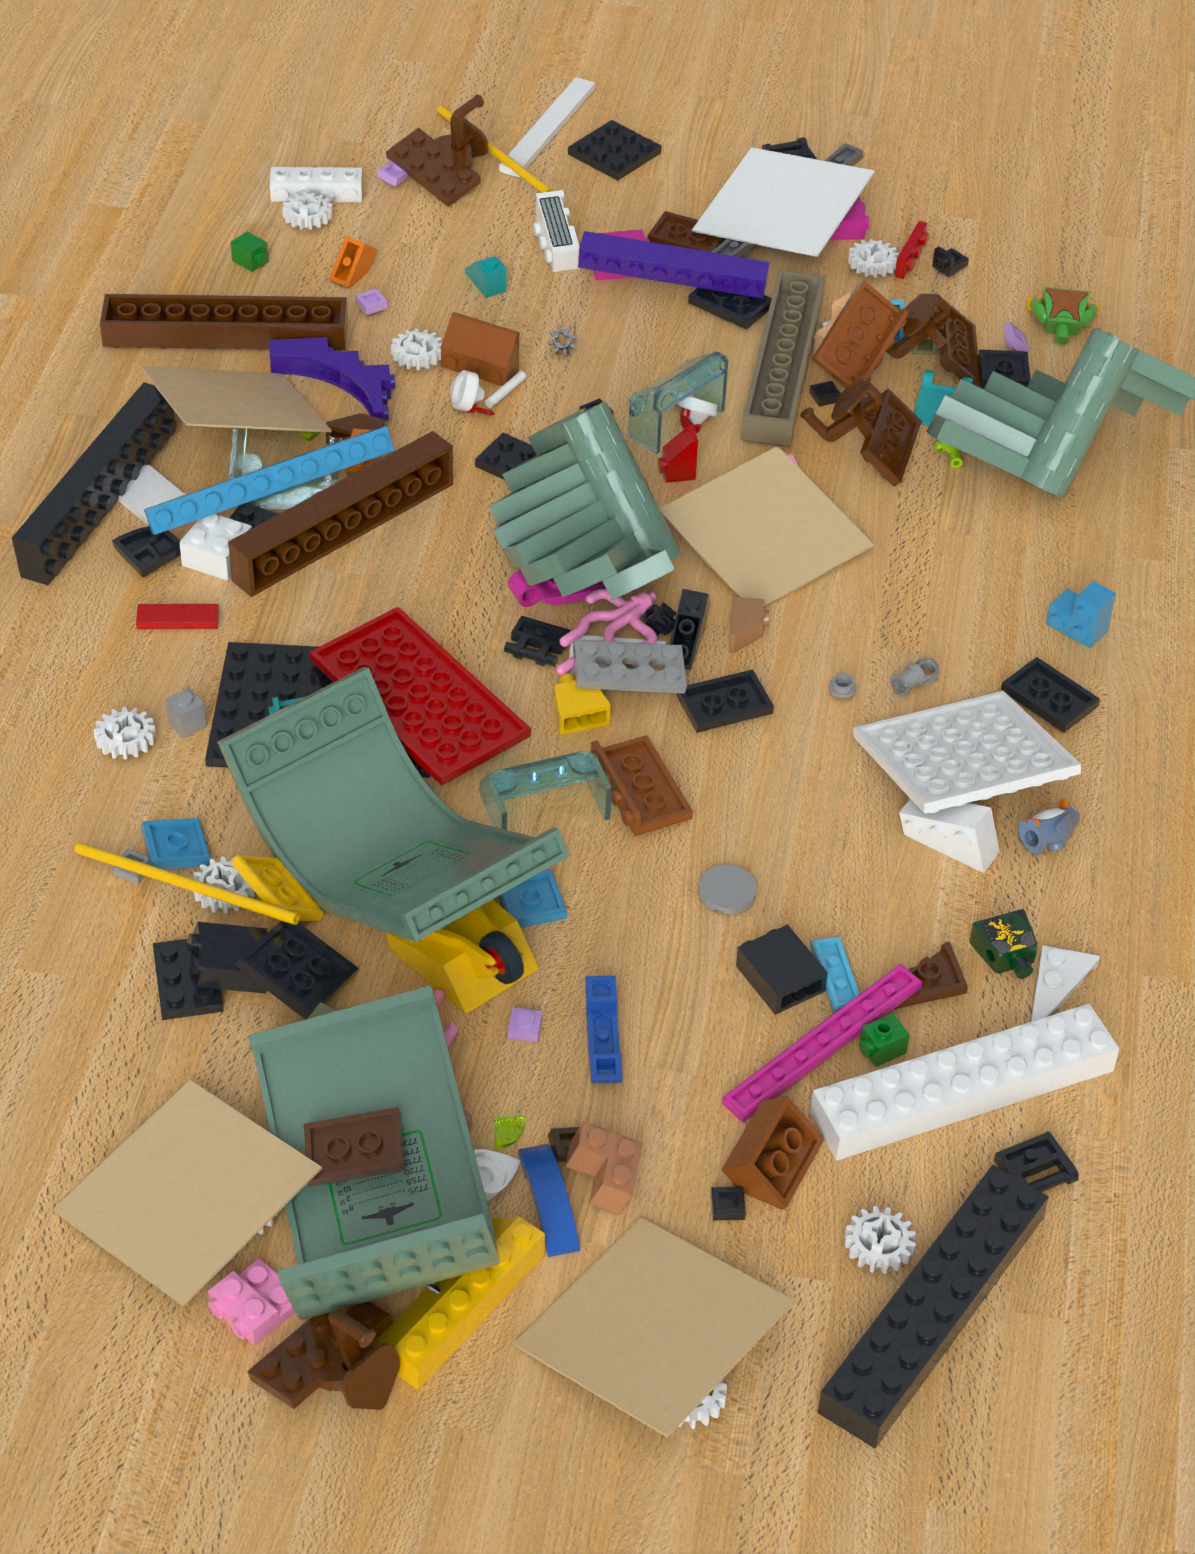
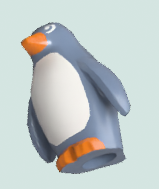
M1061 799L1059 808H1049L1039 812L1032 818L1021 820L1018 824V837L1036 856L1042 853L1045 846L1048 847L1049 851L1065 847L1064 841L1072 836L1079 823L1080 814L1066 799Z

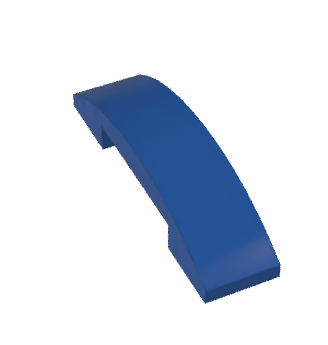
M616 975L585 976L587 1039L591 1083H622Z
M544 1144L518 1149L524 1177L528 1179L540 1220V1230L545 1233V1248L548 1257L580 1251L568 1194L550 1145Z

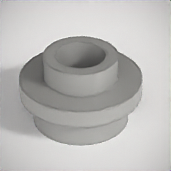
M837 674L829 683V691L835 697L849 698L856 692V683L853 677L848 674Z

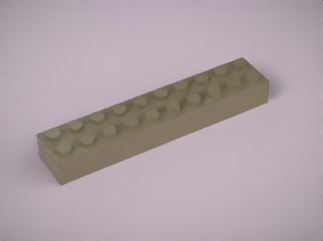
M778 270L743 415L741 440L791 447L814 335L823 301L825 276Z

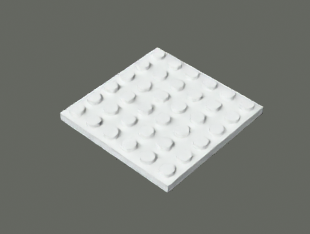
M1004 691L853 728V737L924 814L936 813L949 807H959L969 802L987 800L992 796L1014 793L1020 789L1031 786L1037 787L1047 782L1065 780L1070 776L1081 774V763Z

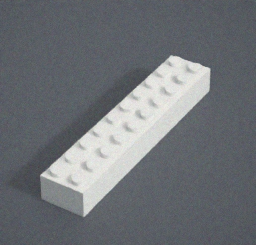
M1089 1003L813 1090L810 1115L834 1158L838 1161L1113 1072L1119 1047Z

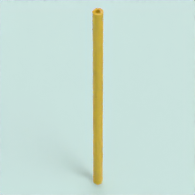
M439 105L436 109L437 113L450 122L453 113L444 106ZM488 141V152L541 193L553 191Z
M78 842L74 849L76 854L296 925L300 919L299 913Z

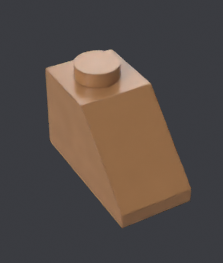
M733 597L729 653H735L762 637L763 626H768L769 610H764L765 599Z

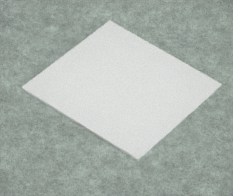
M751 147L696 223L692 232L818 257L875 173V170Z

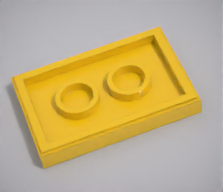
M235 855L231 864L263 902L299 913V921H321L325 914L324 911L278 858Z

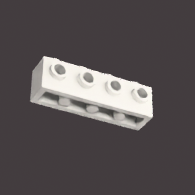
M271 167V202H287L288 197L294 198V194L301 196L303 192H315V196L323 194L324 199L329 198L330 202H362V168Z

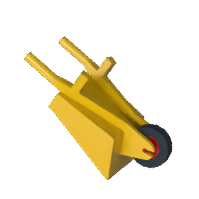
M493 899L417 942L385 932L389 949L435 989L444 990L445 997L465 1014H468L539 969L518 921Z

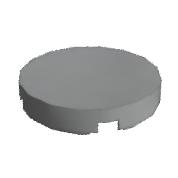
M719 865L712 867L702 875L698 894L701 902L714 912L716 909L726 915L739 914L752 906L756 898L757 884L754 877L747 870L734 865Z

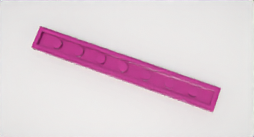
M899 964L723 1096L722 1104L744 1123L753 1116L761 1101L780 1096L859 1036L862 1026L883 1018L921 989L922 981L902 964Z

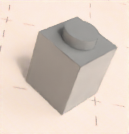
M190 688L165 699L168 723L182 738L207 727L204 703Z

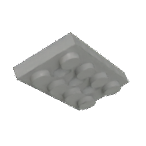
M574 640L573 655L576 688L685 694L687 684L682 645ZM597 663H605L609 667L602 668ZM625 664L633 665L635 669H628ZM656 665L661 667L663 670L657 671L654 670L651 666Z

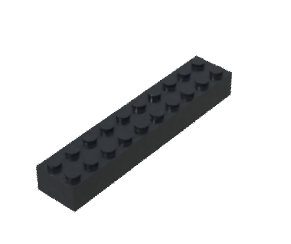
M142 383L13 535L12 542L21 578L49 585L53 578L60 573L67 561L73 557L81 544L85 543L95 527L99 526L104 516L112 510L114 504L119 499L118 495L123 496L125 494L127 484L131 480L138 478L140 469L144 464L148 465L155 454L163 448L168 438L175 433L177 422L174 417V410L155 385Z
M992 1165L821 1390L817 1413L876 1449L1041 1223L1049 1196Z

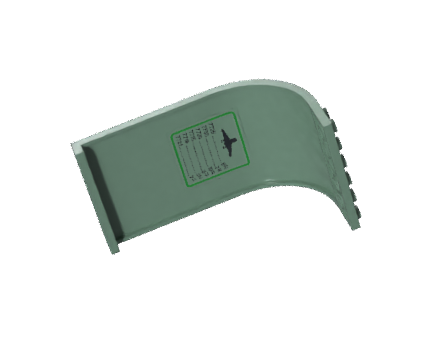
M363 667L218 741V745L245 807L273 856L282 862L318 906L331 913L414 942L423 939L570 856L559 828L552 827L542 834L532 837L467 820L444 804L421 777L403 748L368 667Z
M431 985L248 1035L250 1047L255 1057L270 1133L303 1155H305L304 1124L395 1107H398L401 1113L405 1170L310 1187L307 1183L286 1204L297 1265L278 1270V1275L284 1292L301 1320L501 1264L474 1148Z

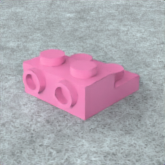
M257 1259L239 1275L232 1271L208 1290V1306L211 1312L219 1319L223 1317L230 1323L233 1332L239 1338H246L254 1346L295 1313L280 1284L279 1275L261 1259Z

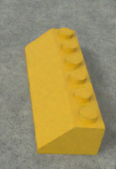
M520 1216L493 1218L492 1224L501 1264L433 1283L441 1290L440 1293L437 1294L426 1288L393 1324L373 1343L374 1348L381 1343L392 1345L400 1361L397 1375L419 1390L545 1256L544 1232Z

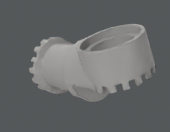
M928 657L927 659H919L917 662L909 664L902 673L892 675L889 682L892 684L891 687H894L893 691L896 690L895 693L898 696H906L909 690L915 686L934 684L939 674V664H937V661L934 662V659L929 660L930 658ZM922 669H930L933 671V674H924Z

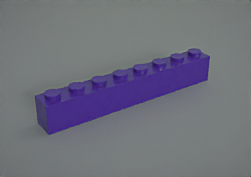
M584 231L578 257V268L762 299L765 294L770 262L588 231Z

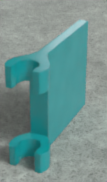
M925 370L914 414L922 421L921 424L929 426L944 396L952 397L956 388L933 384L935 371ZM963 377V380L970 383L973 382V378Z

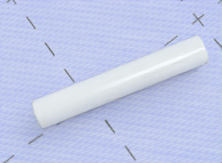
M519 371L485 400V405L488 408L495 406L527 378L525 372Z

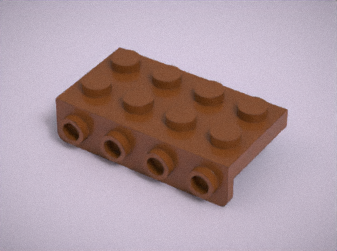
M865 280L860 281L811 360L845 388L860 379L870 382V375L882 363L884 352L895 342L894 336L897 331L901 330L906 324V317L909 311L905 308L899 310Z
M647 735L603 748L598 740L591 742V751L588 752L589 763L592 768H596L598 771L601 785L609 790L612 804L615 807L618 806L624 825L630 827L634 836L692 819L693 811Z

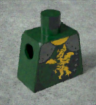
M1024 909L973 922L969 943L995 973L1000 974L1013 970L1019 979H1024L1032 974L1033 968L1031 964L1035 961L1038 946Z

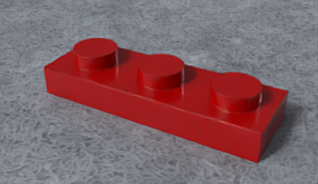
M918 221L897 257L896 278L904 279L907 272L912 271L915 258L919 259L922 246L927 245L929 233L926 232V222Z

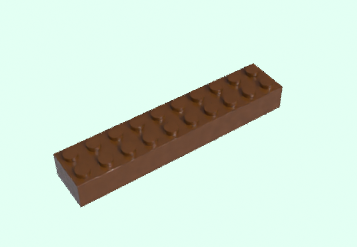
M105 294L100 319L103 347L113 348L156 347L264 350L269 349V340L327 337L328 347H333V351L345 350L348 323L347 297Z
M431 431L228 541L232 582L250 597H253L453 485V445L434 431Z

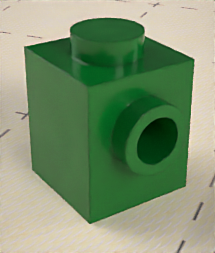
M247 231L231 241L232 261L251 272L269 262L267 242Z
M892 1013L862 1026L859 1048L863 1056L869 1058L874 1066L877 1067L906 1054L910 1034Z

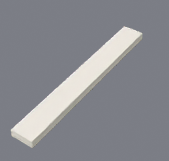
M575 77L508 156L527 169L595 90V82ZM501 162L499 172L520 177Z

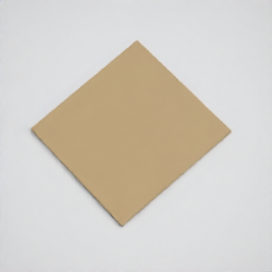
M141 366L143 372L186 426L331 432L328 425L281 373Z
M778 446L659 508L663 517L738 597L765 599L764 607L874 547V544Z
M189 1080L52 1210L169 1297L184 1306L322 1170V1167L192 1080Z
M641 1217L513 1345L668 1438L795 1303V1300Z

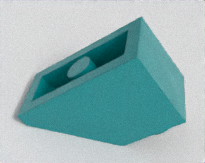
M497 256L474 262L465 268V274L485 298L507 292V268Z

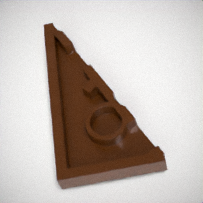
M945 942L941 945V950L931 958L926 956L916 967L909 969L912 974L922 981V988L894 1009L967 994L968 986L950 942Z

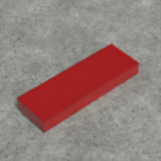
M138 604L136 628L218 629L219 604Z

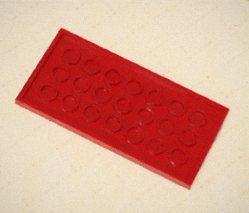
M399 607L309 652L310 660L333 682L363 667L370 669L390 721L403 748L441 786L531 737V728Z

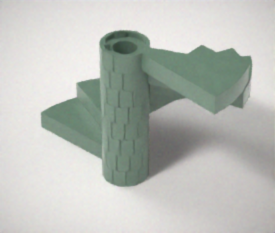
M1099 327L1097 329L1093 328L1065 383L1037 369L1028 387L994 371L984 389L960 379L953 396H944L926 432L937 440L1064 498L1111 406L1135 417L1145 399L1181 416L1189 399L1195 400V377L1119 340L1118 336L1110 332L1106 334Z
M606 401L588 410L583 408L528 437L537 456L502 474L511 493L489 506L498 523V526L493 530L502 546V550L511 567L520 568L528 586L553 578L562 597H565L603 581L613 600L675 570L671 560L679 556L681 551Z

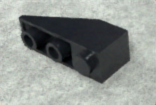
M687 589L682 590L669 645H682L684 668L692 670L705 630L710 609V598L708 593Z

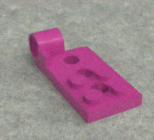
M520 570L515 572L508 580L509 589L523 607L533 606L540 599L544 603L552 605L586 600V596L592 591L606 589L603 581H600L562 597L556 583L553 582V578L528 586Z

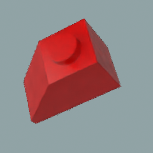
M688 425L662 447V458H658L659 473L664 474L666 483L696 480L698 438L694 425Z

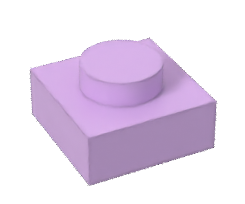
M392 161L382 166L378 171L379 178L395 187L409 178V175Z
M377 288L355 295L356 304L366 315L388 309L387 300Z
M1010 322L1003 327L1006 335L1004 340L1010 349H1016L1017 351L1030 350L1025 334Z
M512 1007L508 1039L538 1042L543 1011Z

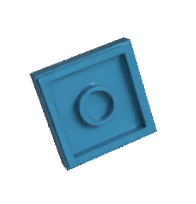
M199 818L142 821L141 830L151 866L160 869L200 867L201 864L207 867L210 866L209 860L211 858Z
M551 869L538 873L498 896L502 908L518 921L520 928L567 919V910Z

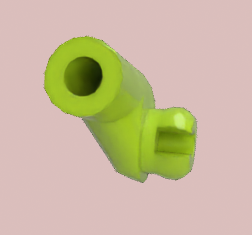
M940 440L934 443L938 453L946 451L949 454L950 465L953 468L962 466L961 450Z

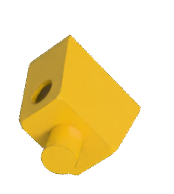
M571 673L560 677L559 684L554 686L553 697L560 735L610 725L611 705L600 689L576 688V678Z

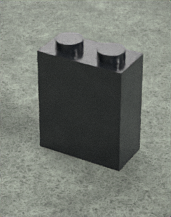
M197 921L193 933H189L186 943L187 951L191 952L190 974L194 975L195 987L266 994L267 990L235 965L245 952L268 933L267 928Z
M788 924L779 929H772L759 938L748 940L737 949L736 967L775 1015L826 990L828 972Z

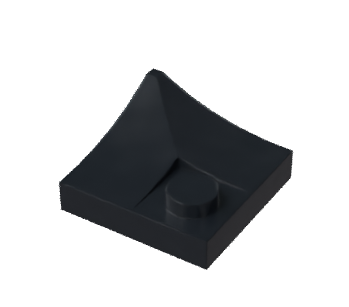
M147 526L130 531L112 540L113 547L142 577L181 555V540L169 530L153 535L150 527Z

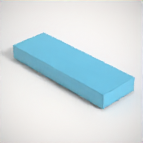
M840 936L811 940L810 946L815 958L828 972L825 992L833 1014L860 994Z

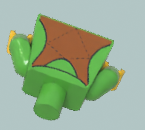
M1044 287L1042 299L1040 295L1034 299L1027 296L1026 309L1033 311L1039 323L1044 324L1045 332L1055 334L1056 343L1066 344L1069 342V335H1078L1080 328L1087 327L1097 317L1100 303L1097 305L1089 303L1090 291Z

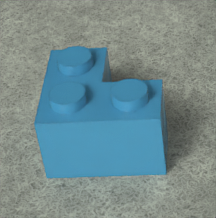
M1095 581L1087 586L1079 595L1066 589L1049 605L1046 624L1091 648L1108 632L1116 593Z

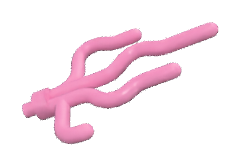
M596 589L586 596L587 603L593 604L600 599H605L618 608L610 611H592L585 614L580 619L578 626L561 637L559 641L561 646L566 647L573 643L574 640L582 637L588 631L591 623L596 621H613L604 630V641L614 642V634L630 623L638 633L646 637L647 640L641 643L656 644V633L640 620V616L644 615L645 611L656 601V595L651 591L647 594L639 592L629 601L621 596L612 600L607 589ZM574 655L556 667L558 675L562 676L575 668Z

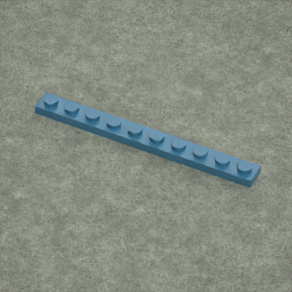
M382 426L145 508L144 512L150 530L155 535L395 450L387 426Z

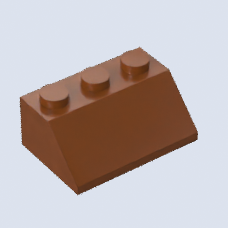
M453 312L441 345V367L459 373L463 370L478 374L481 380L503 386L519 372V332Z
M788 1096L761 1101L724 1164L722 1171L736 1187H743L744 1194L779 1209H786L821 1147L824 1138Z

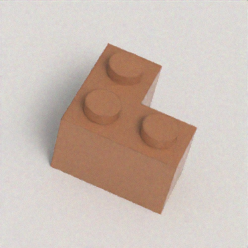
M583 1121L570 1141L565 1167L594 1177L589 1204L619 1214L633 1195L643 1143Z

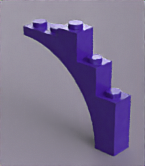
M327 337L269 340L271 373L310 377L335 385L356 398L365 407L370 416L389 421L388 406L383 405H387V399H391V389H396L395 374H390L389 364L364 366V360L359 361L358 351L333 352V347H328Z

